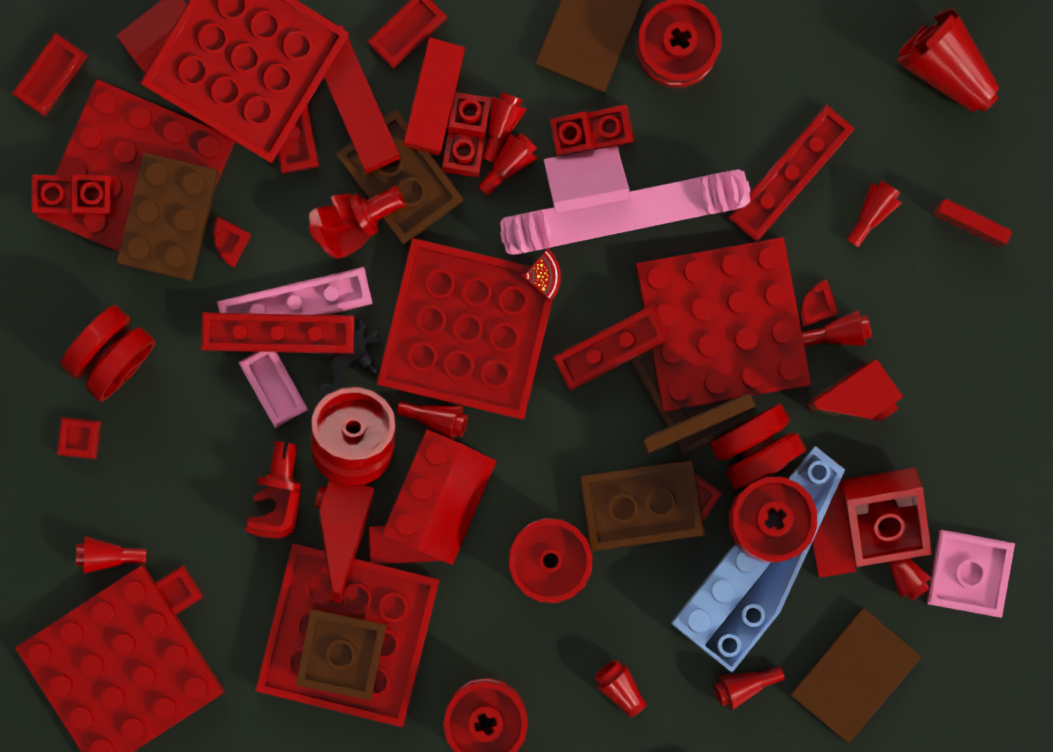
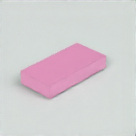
M256 352L238 362L275 428L309 410L277 352Z

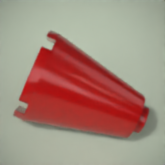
M947 8L934 16L938 22L937 24L934 23L928 28L923 25L900 49L898 53L900 57L896 58V61L902 67L970 112L978 109L984 112L997 101L998 96L996 92L999 89V85L959 14L953 8Z

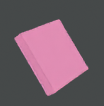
M617 145L544 159L555 213L630 199L629 186Z
M939 529L930 575L932 579L929 581L930 589L927 592L926 604L1002 618L1015 543Z

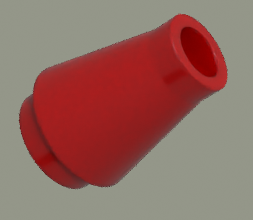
M613 660L601 668L594 676L595 681L598 683L597 689L619 706L629 718L634 717L646 707L647 703L642 698L626 664L621 665L618 660Z

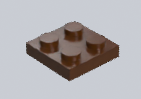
M311 609L296 685L371 700L387 624Z

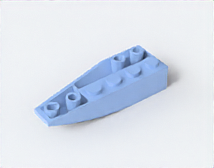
M814 446L788 479L799 483L811 495L817 509L818 530L845 469ZM769 513V518L765 521V525L769 528L772 526L776 527L778 517L773 513ZM734 543L670 624L730 672H733L780 613L811 544L800 555L786 561L762 563L747 557Z

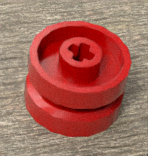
M666 0L661 2L646 14L639 29L636 55L640 66L653 82L667 88H686L699 83L711 71L720 52L721 30L716 17L701 3L694 0ZM676 39L681 40L685 48L682 49L680 45L673 47L671 45L672 41Z
M117 305L107 308L84 329L66 351L59 365L73 379L83 378L89 374L85 389L99 402L109 398L137 371L156 343V340L141 327L127 332L131 318Z
M352 387L341 388L327 394L316 405L311 419L312 460L321 474L332 482L346 486L365 485L380 478L389 468L394 454L395 417L387 401L374 391Z
M781 403L750 418V420L708 443L717 460H727L741 453L743 458L728 466L725 471V475L734 490L755 480L758 481L772 475L787 466V462L807 450L798 433L789 432L774 440L772 435L785 428L790 421Z
M765 477L747 485L734 498L729 511V531L735 545L747 557L762 563H779L800 555L811 544L818 527L817 509L811 495L799 483L785 477ZM769 513H773L778 517L776 527L772 526L769 528L765 525V521L769 518Z
M543 518L529 523L516 535L510 548L509 568L514 583L525 595L539 602L558 603L572 598L585 587L592 572L593 555L588 540L576 526L562 519ZM548 553H553L558 558V562L555 563L553 568H548L543 563V558Z
M484 677L470 680L456 690L448 702L443 725L446 740L454 752H517L525 741L528 717L525 702L515 688L503 680ZM485 713L488 718L493 717L492 725L489 727L482 726L479 723L480 715Z

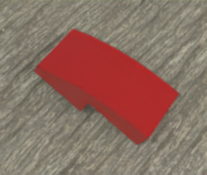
M455 92L448 125V136L442 165L443 172L479 178L491 105L490 97Z
M627 105L593 112L584 111L550 119L557 156L635 143Z
M72 174L71 176L32 175L31 214H110L111 176Z

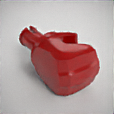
M396 185L368 200L359 193L353 195H334L330 197L333 205L318 207L309 213L310 235L314 242L331 257L337 259L347 257L363 247L374 234L378 233L377 225L379 219L401 208H405V199Z
M274 441L270 474H265V478L257 477L256 483L268 487L254 495L253 500L257 502L271 498L276 502V508L265 516L249 517L245 524V532L270 539L285 538L294 532L302 494V484L295 483V479H292L296 452L299 445L288 443L286 457L283 459L285 443Z

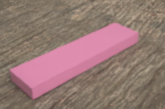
M364 267L217 301L220 313L330 315L373 304Z

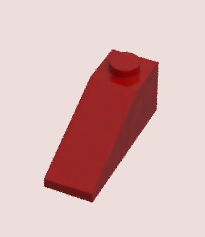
M329 480L327 487L320 486L314 507L319 509V525L332 602L340 604L374 501L375 488L365 485L346 486Z

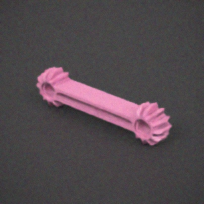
M737 169L630 191V199L561 213H555V209L552 207L509 216L500 222L501 240L504 243L506 252L513 255L745 207L750 202L749 182L746 181L745 172Z

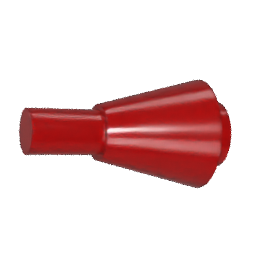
M501 92L499 98L492 96L488 133L490 137L482 156L483 159L495 163L504 140H507L527 110L520 106L523 99Z
M510 133L493 165L494 169L478 187L489 196L504 179H508L537 160L538 157L533 152L538 147L523 133H520L517 137Z
M883 180L878 186L871 182L858 217L859 221L846 239L859 247L872 227L875 228L902 204L897 199L901 192Z
M857 310L825 325V328L802 332L804 347L826 342L836 345L866 346L865 339L872 338L868 315L861 317L860 310Z
M400 401L397 408V415L417 420L425 427L451 440H455L457 436L462 437L467 426L468 415L463 414V406L461 405L419 406Z
M87 536L84 537V543H77L76 566H83V574L119 566L121 563L146 564V549L122 548V546Z
M910 558L888 562L900 599L908 596L913 601L930 589L927 582L932 578Z
M776 666L759 673L747 672L718 675V684L714 685L715 696L721 706L726 705L732 711L760 692L763 687L784 680V673L780 666Z

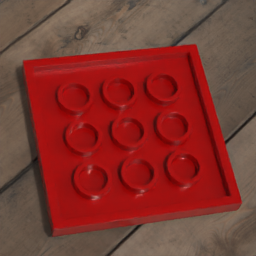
M189 0L139 83L272 163L350 33L298 0Z
M97 79L55 175L111 176L110 214H38L37 217L119 252L143 153L218 170V183L235 141L215 129Z
M784 237L635 264L643 309L651 305L655 306L671 338L651 349L663 412L732 400L747 393L748 395L755 396L811 385Z
M412 238L377 385L524 420L552 305L551 301L523 278L532 266Z
M292 543L256 691L403 727L440 579L355 558L341 602L337 604L332 602L324 550ZM311 609L387 624L371 700L296 685Z
M141 565L15 648L81 752H134L226 692L183 624L172 611V607L165 596L156 586L145 565Z

